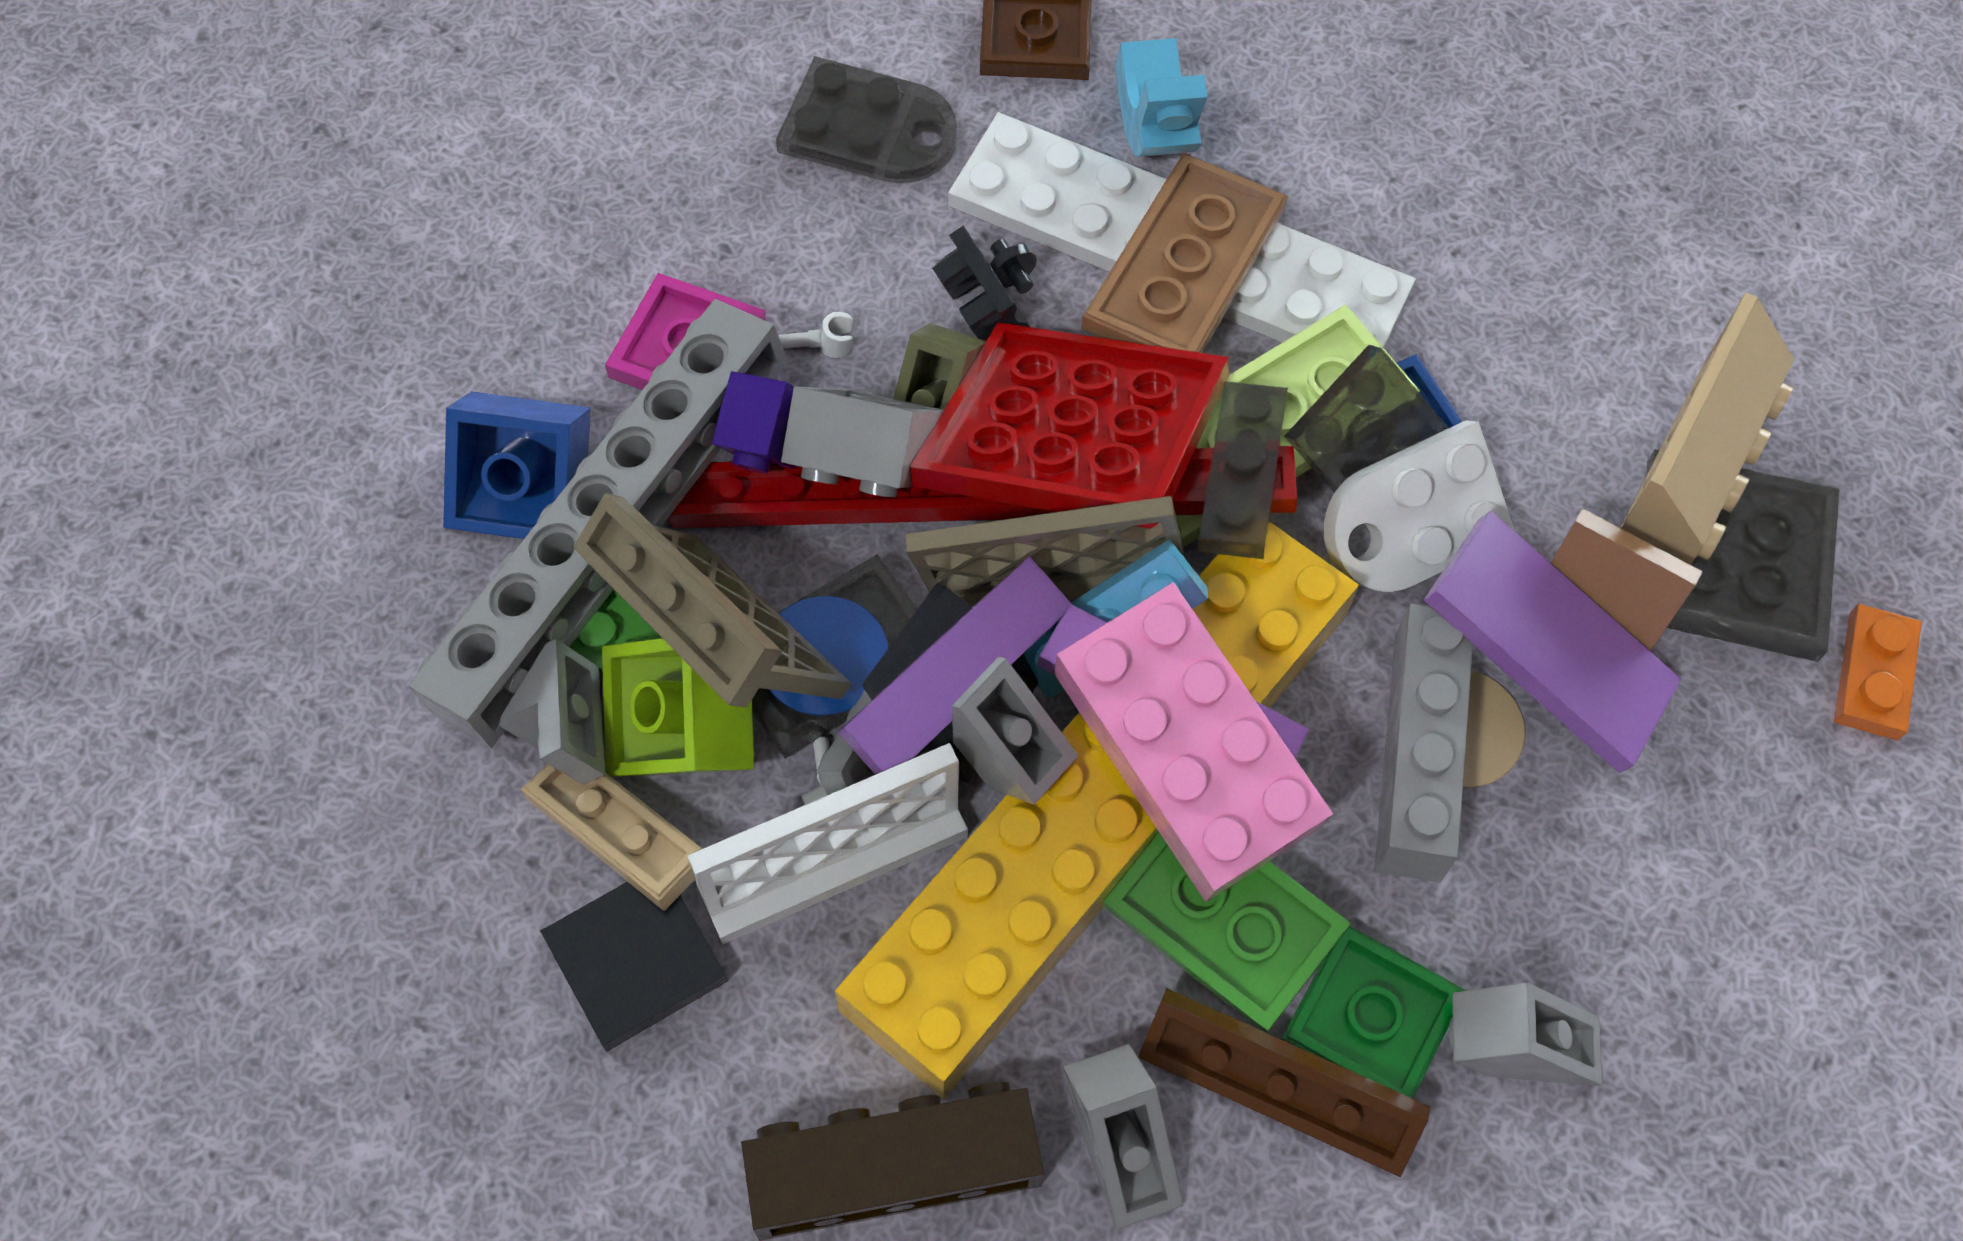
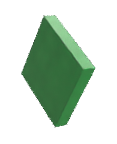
M1349 926L1319 966L1281 1040L1410 1098H1414L1453 1018V993L1467 990Z

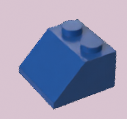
M473 391L446 408L443 528L525 539L536 525L543 509L555 501L575 476L579 464L588 456L591 407Z

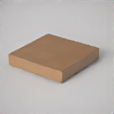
M1585 509L1581 510L1551 561L1554 567L1649 651L1655 646L1685 602L1702 573L1701 570Z

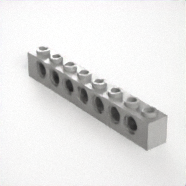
M716 298L702 316L691 323L685 337L667 360L656 367L648 384L632 404L617 416L613 428L591 455L582 460L575 476L555 501L543 509L536 525L514 552L505 557L498 573L478 598L463 610L458 623L436 651L428 655L421 663L417 675L409 683L408 687L434 716L492 749L505 732V729L499 725L502 713L545 644L557 639L570 647L613 591V588L573 548L605 493L624 497L653 526L662 527L721 450V448L712 445V440L731 371L775 379L788 362L773 324Z

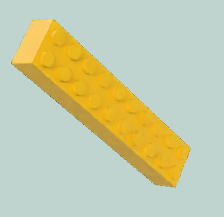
M1254 512L1199 575L1208 587V599L1192 610L1255 701L1271 708L1346 618L1359 584L1257 512ZM1080 712L1062 731V734L1079 755L1035 805L1006 795L835 990L839 1012L943 1100L1104 908V899L1159 833Z

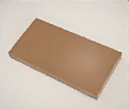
M1182 153L1084 313L1081 329L1106 339L1203 353L1284 212L1288 196L1191 155Z

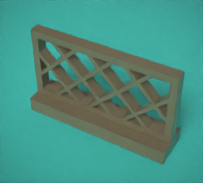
M608 493L604 494L573 548L728 705L747 707L759 688L842 699L852 683L698 536L653 526L624 497Z
M1171 496L905 534L906 553L929 593L935 584L938 583L948 587L971 607L975 606L1029 556L1070 602L1081 597L1169 539L1185 558L1181 528L1177 524ZM1158 522V524L1152 529L1136 526Z

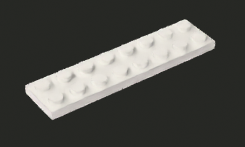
M998 112L949 190L948 206L1110 272L1166 179ZM1277 223L1223 318L1284 342L1346 304L1384 348L1413 289L1416 278Z

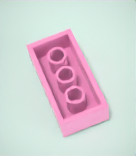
M1174 582L1057 654L1056 678L1205 902H1208L1319 830L1333 815L1324 799Z

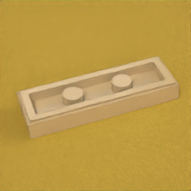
M547 764L521 789L528 802L663 911L696 879L688 855L702 850V848L607 773L583 785Z

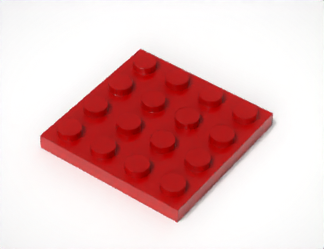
M998 322L910 465L912 486L941 491L947 494H958L1053 512L1171 496L1173 499L1229 377V357ZM1158 522L1136 526L1152 529L1158 524Z

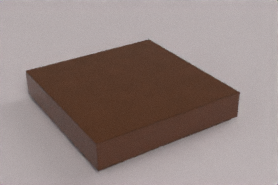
M983 0L980 75L1089 80L1092 0Z

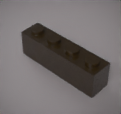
M992 1082L969 1089L968 1099L941 1104L940 1096L923 1095L898 1103L899 1112L871 1117L869 1109L855 1108L829 1115L827 1117L828 1125L800 1130L798 1122L788 1121L769 1124L757 1129L756 1139L741 1141L754 1233L758 1240L762 1241L1042 1187L1044 1170L1028 1089L1010 1090L1008 1082Z

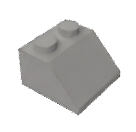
M794 386L781 462L803 467L801 477L807 480L838 484L841 475L861 480L859 490L862 492L885 497H897L898 488L913 487L910 465L944 409L844 388Z

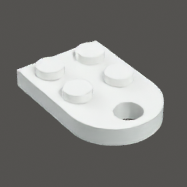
M1463 421L1357 471L1339 486L1330 500L1324 519L1325 546L1329 558L1336 569L1358 583L1359 586L1382 592L1400 591L1443 572L1477 520L1490 510L1514 530L1479 421ZM1365 524L1371 534L1370 546L1362 556L1355 558L1350 553L1348 547L1349 536L1355 527Z

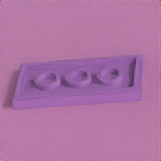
M1491 510L1477 520L1424 599L1431 608L1455 629L1462 632L1465 638L1618 773L1635 765L1682 680Z

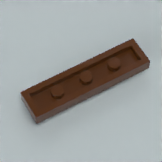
M1168 988L1163 995L1138 1055V1058L1398 1177L1402 1176L1429 1119L1430 1106Z

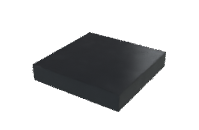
M626 882L540 930L606 1052L728 982L724 970L681 896L663 911L630 883Z

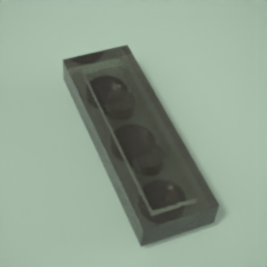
M1225 381L1199 534V552L1264 559L1288 388Z

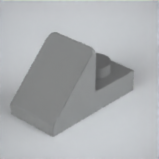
M554 639L543 647L502 713L499 725L501 728L538 748L540 760L586 785L605 775L599 666L559 640Z

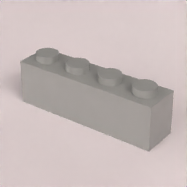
M1410 603L1395 634L1374 872L1441 883L1458 858L1473 644L1463 636L1462 632L1455 629L1430 606Z

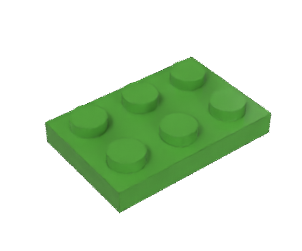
M1160 833L1155 836L1103 901V907L1257 1029L1266 1033L1274 1026L1351 924L1270 861L1208 902H1205Z

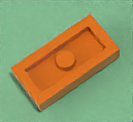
M1859 603L1849 613L1834 723L1897 741L1908 732L1922 621Z

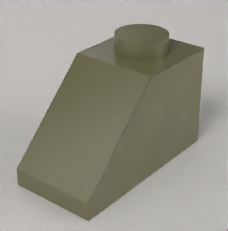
M933 323L911 333L893 399L945 409L986 341Z

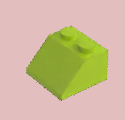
M663 638L602 646L605 773L610 777L754 770L752 700L747 707L728 705Z

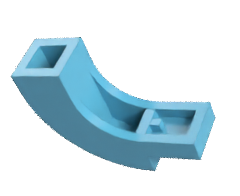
M1177 38L1121 42L1115 64V73L1124 130L1134 156L1144 157L1196 152L1201 145L1198 121L1207 100L1205 75L1181 76Z

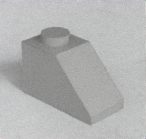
M998 656L952 705L953 743L990 789L1035 805L1079 756L1006 658Z
M1528 982L1453 993V1018L1449 1024V1040L1453 1049V1062L1489 1077L1587 1086L1602 1085L1599 1016Z
M1130 1044L1064 1066L1077 1124L1116 1229H1121L1184 1206L1157 1087Z

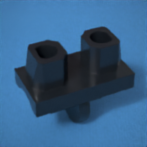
M964 225L951 233L949 236L957 248L946 255L932 269L953 300L980 282L985 291L959 308L960 313L976 337L983 340L990 336L998 322L1030 327L1005 288L1014 286L1020 294L1031 290L1034 284L1029 275L1037 263L1036 255L1032 249L1026 244H1017L1009 247L1004 239H999L990 247L995 257L989 264Z

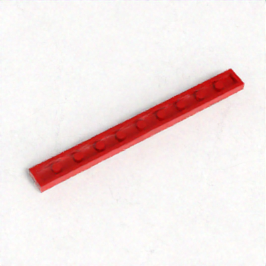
M1294 446L1196 448L1172 499L1175 515L1254 514V512L1295 513L1297 507ZM732 461L711 462L668 517L671 528L1007 520L1056 512L1019 505H1008L997 501L958 494H947L919 487L898 488L897 497H885L860 491L861 480L840 475L838 484H828L802 478L803 467L800 466L791 469L771 464L768 474H762L736 467L731 464Z

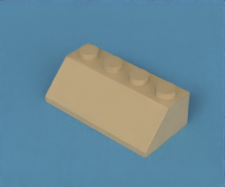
M1747 292L1743 295L1704 361L1620 527L1690 565L1697 556L1708 560L1717 547L1726 529V526L1716 522L1721 509L1731 513L1749 481L1748 478L1740 475L1739 472L1744 462L1752 466L1756 463L1771 435V432L1761 427L1766 417L1773 420L1777 419L1793 390L1792 386L1783 383L1794 358L1758 297Z

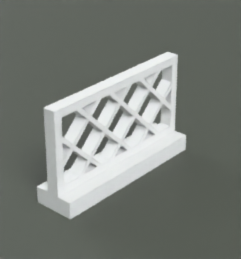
M948 743L688 855L697 887L722 945L968 837V828L958 810L959 761L951 744Z

